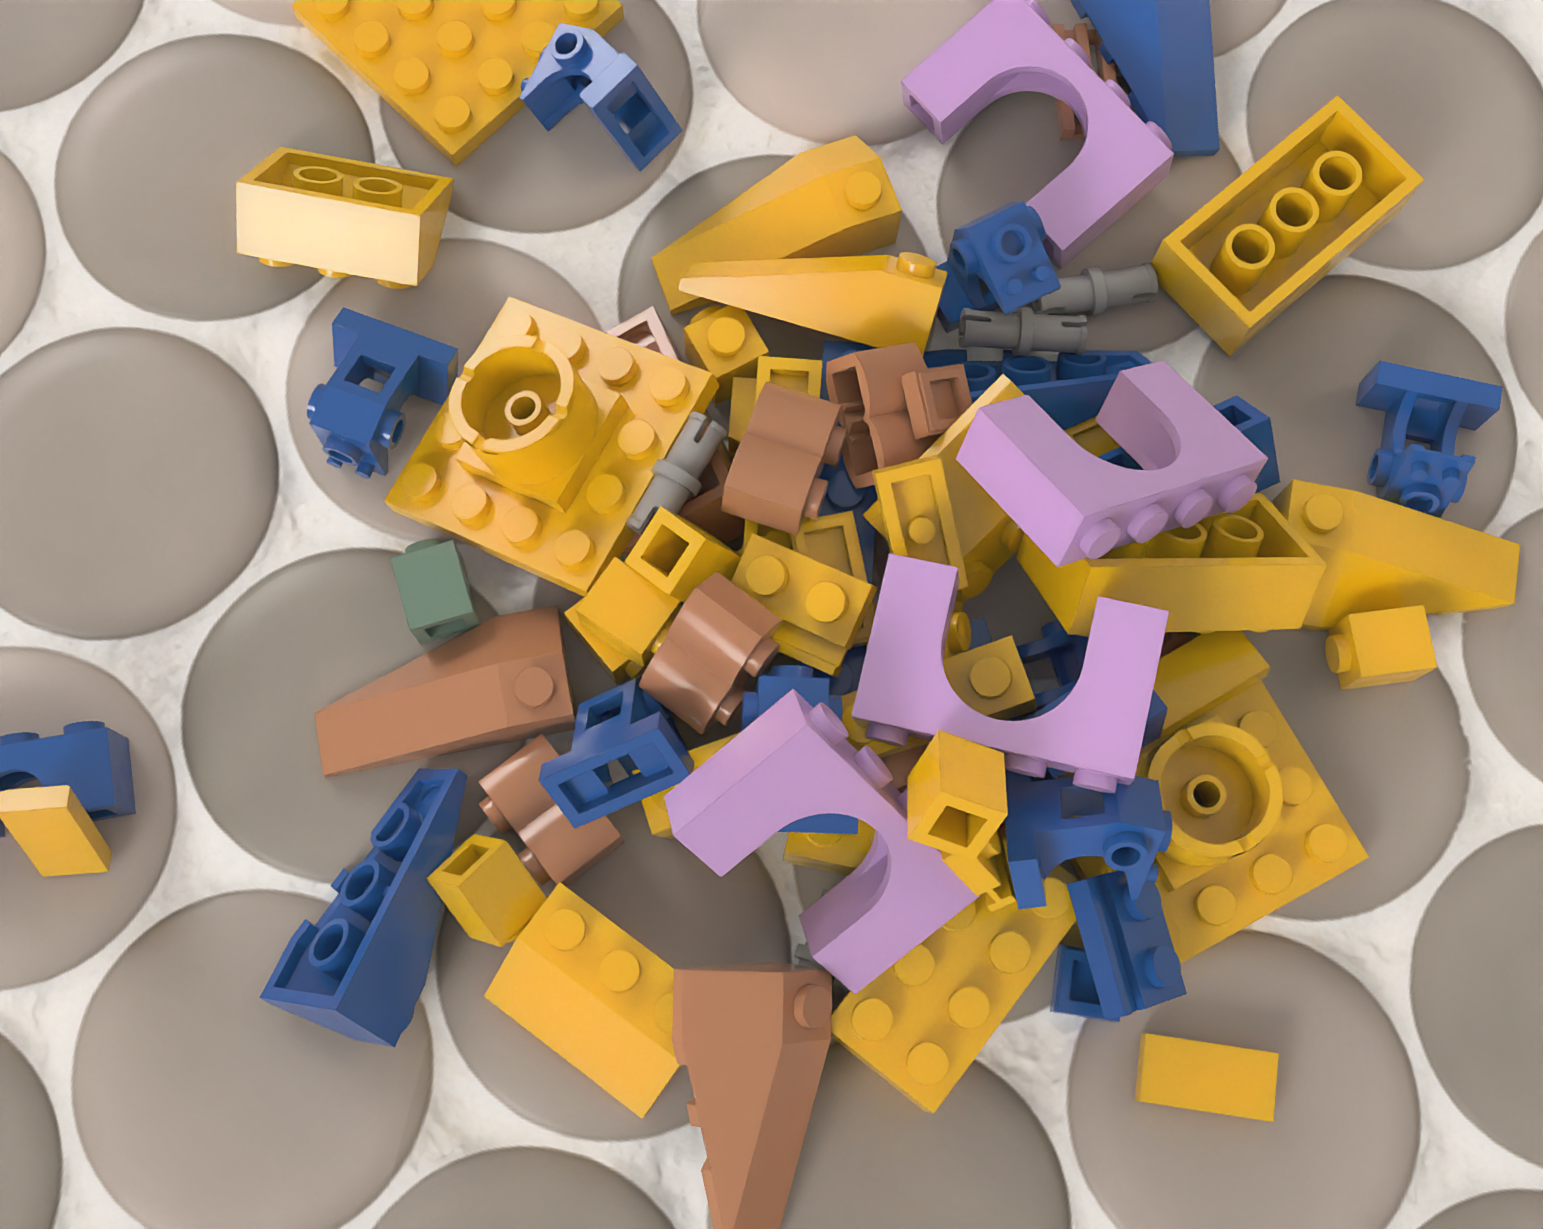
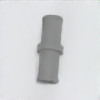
M1142 263L1139 266L1101 271L1097 266L1087 267L1081 271L1080 275L1058 278L1061 288L1030 302L1033 314L1065 315L1085 311L1088 316L1102 315L1108 307L1155 301V293L1158 292L1157 275L1151 263Z
M1020 307L1015 313H1010L1006 316L1003 312L963 308L959 321V336L963 337L959 339V346L961 348L1012 349L1015 356H1028L1030 350L1082 355L1086 347L1088 327L1082 326H1086L1087 318L1083 315L1074 317L1033 314L1032 308Z
M694 411L690 413L689 420L665 460L657 459L652 467L651 472L655 477L632 516L625 522L630 529L642 535L652 516L658 511L660 506L678 515L688 496H697L702 487L698 480L720 442L728 434L717 422L712 420L700 442L696 443L707 426L705 423L707 416Z

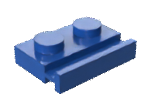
M1116 870L1067 884L1105 1020L1128 1016L1137 1010L1147 1009L1187 994L1181 975L1180 961L1174 951L1161 906V896L1155 882L1145 881L1141 893L1136 900L1130 899L1128 881L1124 871Z

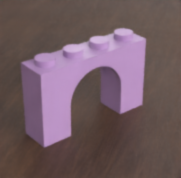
M992 0L901 80L904 105L942 145L990 103L1014 92L1035 91L1045 93L1062 100L1072 109L1084 132L1085 143L1076 159L1062 173L1026 203V206L1033 207L1040 216L1045 229V239L1042 243L1048 257L1061 270L1169 175L1174 153L1171 151L1172 144L1166 133L1157 124L1151 121L1145 124L1130 109L1131 102L1128 96L1116 82L1110 79L1104 82L1089 67L1090 60L1076 41L1071 38L1063 40L1049 26V17L1036 0Z
M1164 360L1120 371L1095 419L1143 470L1124 468L1091 454L1078 445L1029 395L979 407L956 457V460L1057 567L1087 557L1089 559H1097L1111 549L1135 541L1137 543H1144L1159 533L1180 526L1189 528L1204 518L1225 511L1227 513L1236 512L1255 494L1257 484L1254 481L1268 460L1266 455Z
M889 553L851 716L857 725L867 727L865 738L884 744L906 747L908 736L931 741L937 731L941 730L1003 752L1005 770L1040 778L1045 777L1047 767L1075 773L1074 785L1105 793H1115L1117 783L1131 785L1137 770L1169 611L1098 596L1081 675L1067 698L1051 711L1036 718L1021 721L998 720L987 717L965 704L954 692L944 673V650L960 582L958 567Z
M792 689L668 792L664 799L673 836L720 877L730 871L777 831L804 817L826 813L844 814L858 818L875 829L871 848L862 863L850 875L799 915L811 956L851 992L856 994L979 896H976L942 861L939 849L907 839V790L901 794L890 783L893 777L879 756L868 746L857 751L846 740L849 735L845 726L827 705L820 702L813 708L798 692Z

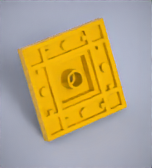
M509 296L479 347L463 366V373L459 378L456 377L450 394L395 481L384 502L394 512L585 597L613 558H621L635 531L630 529L625 522L632 516L654 479L655 475L651 472V469L657 459L665 460L689 420L688 417L692 411L704 414L720 385L711 372Z
M1262 680L1140 750L1135 776L1158 780L1163 810L1170 811L1172 815V835L1168 849L1165 852H1157L1153 864L1158 866V877L1155 885L1161 896L1162 910L1174 951L1179 958L1180 964L1369 858ZM1193 792L1199 795L1204 807L1195 801ZM1080 856L1070 859L1081 880L1116 871L1110 868L1104 858L1100 856Z

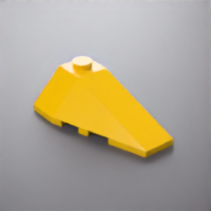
M854 135L799 153L651 257V261L670 314L674 315L714 302V300L678 290L681 277L693 263L860 255L896 243L902 209L881 157Z
M902 252L899 254V258L890 255L699 262L693 263L681 277L678 290L877 348L914 342L923 357L936 319L948 272L936 269L937 263L931 258L911 252Z
M1293 479L1272 501L1277 510L1327 563L1301 628L1317 631L1327 630L1348 614L1424 605L1426 615H1446L1509 607L1515 604L1520 544L1358 491Z

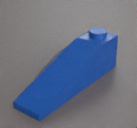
M1071 0L1080 19L1089 17L1103 43L1098 49L1106 63L1111 64L1115 62L1131 88L1128 98L1136 114L1145 124L1148 121L1154 122L1166 133L1172 144L1171 151L1174 153L1173 157L1214 156L1220 150L1210 1Z
M966 349L926 351L923 355L927 368L963 364L972 404L1004 374L1024 395H1029L1063 430L1098 415L1120 371L1153 363L1137 351L1084 350L1082 355L1060 352L1057 361H1048L1032 355L1015 356L1012 350H1003L1002 361H967Z
M419 768L372 830L371 842L374 847L364 861L358 864L351 872L343 868L331 884V887L339 894L318 922L314 925L305 919L291 937L260 995V999L351 1039L390 1047L396 1046L401 1033L408 1027L413 1018L414 1007L426 983L442 899L426 878L452 854L467 780L465 773L459 769Z

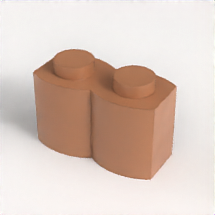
M914 342L853 352L828 361L826 364V383L830 402L841 405L838 421L841 427L848 429L842 455L847 473L856 489L875 485L872 474L873 470L919 459L940 437L914 439L901 375L914 370L928 369Z
M766 381L727 475L721 511L794 535H798L805 516L816 520L829 481L819 479L825 464L837 466L848 429L837 426L841 405Z
M716 572L699 584L690 594L673 621L667 638L661 644L643 673L639 687L701 735L717 721L727 726L742 709L743 692H747L742 687L749 674L757 678L777 654L780 645L773 640V637L782 619L719 572Z
M541 733L478 781L488 794V797L482 800L479 806L502 835L512 827L527 846L526 849L518 854V857L541 886L552 879L556 885L561 882L564 886L568 887L625 842L606 815L578 828L572 826L539 782L541 765L559 757V754Z

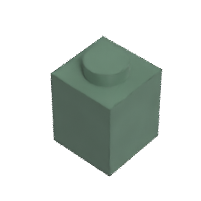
M431 538L417 541L406 547L405 554L390 558L409 629L420 645L466 632L481 624L463 558L453 540L442 542L441 539Z

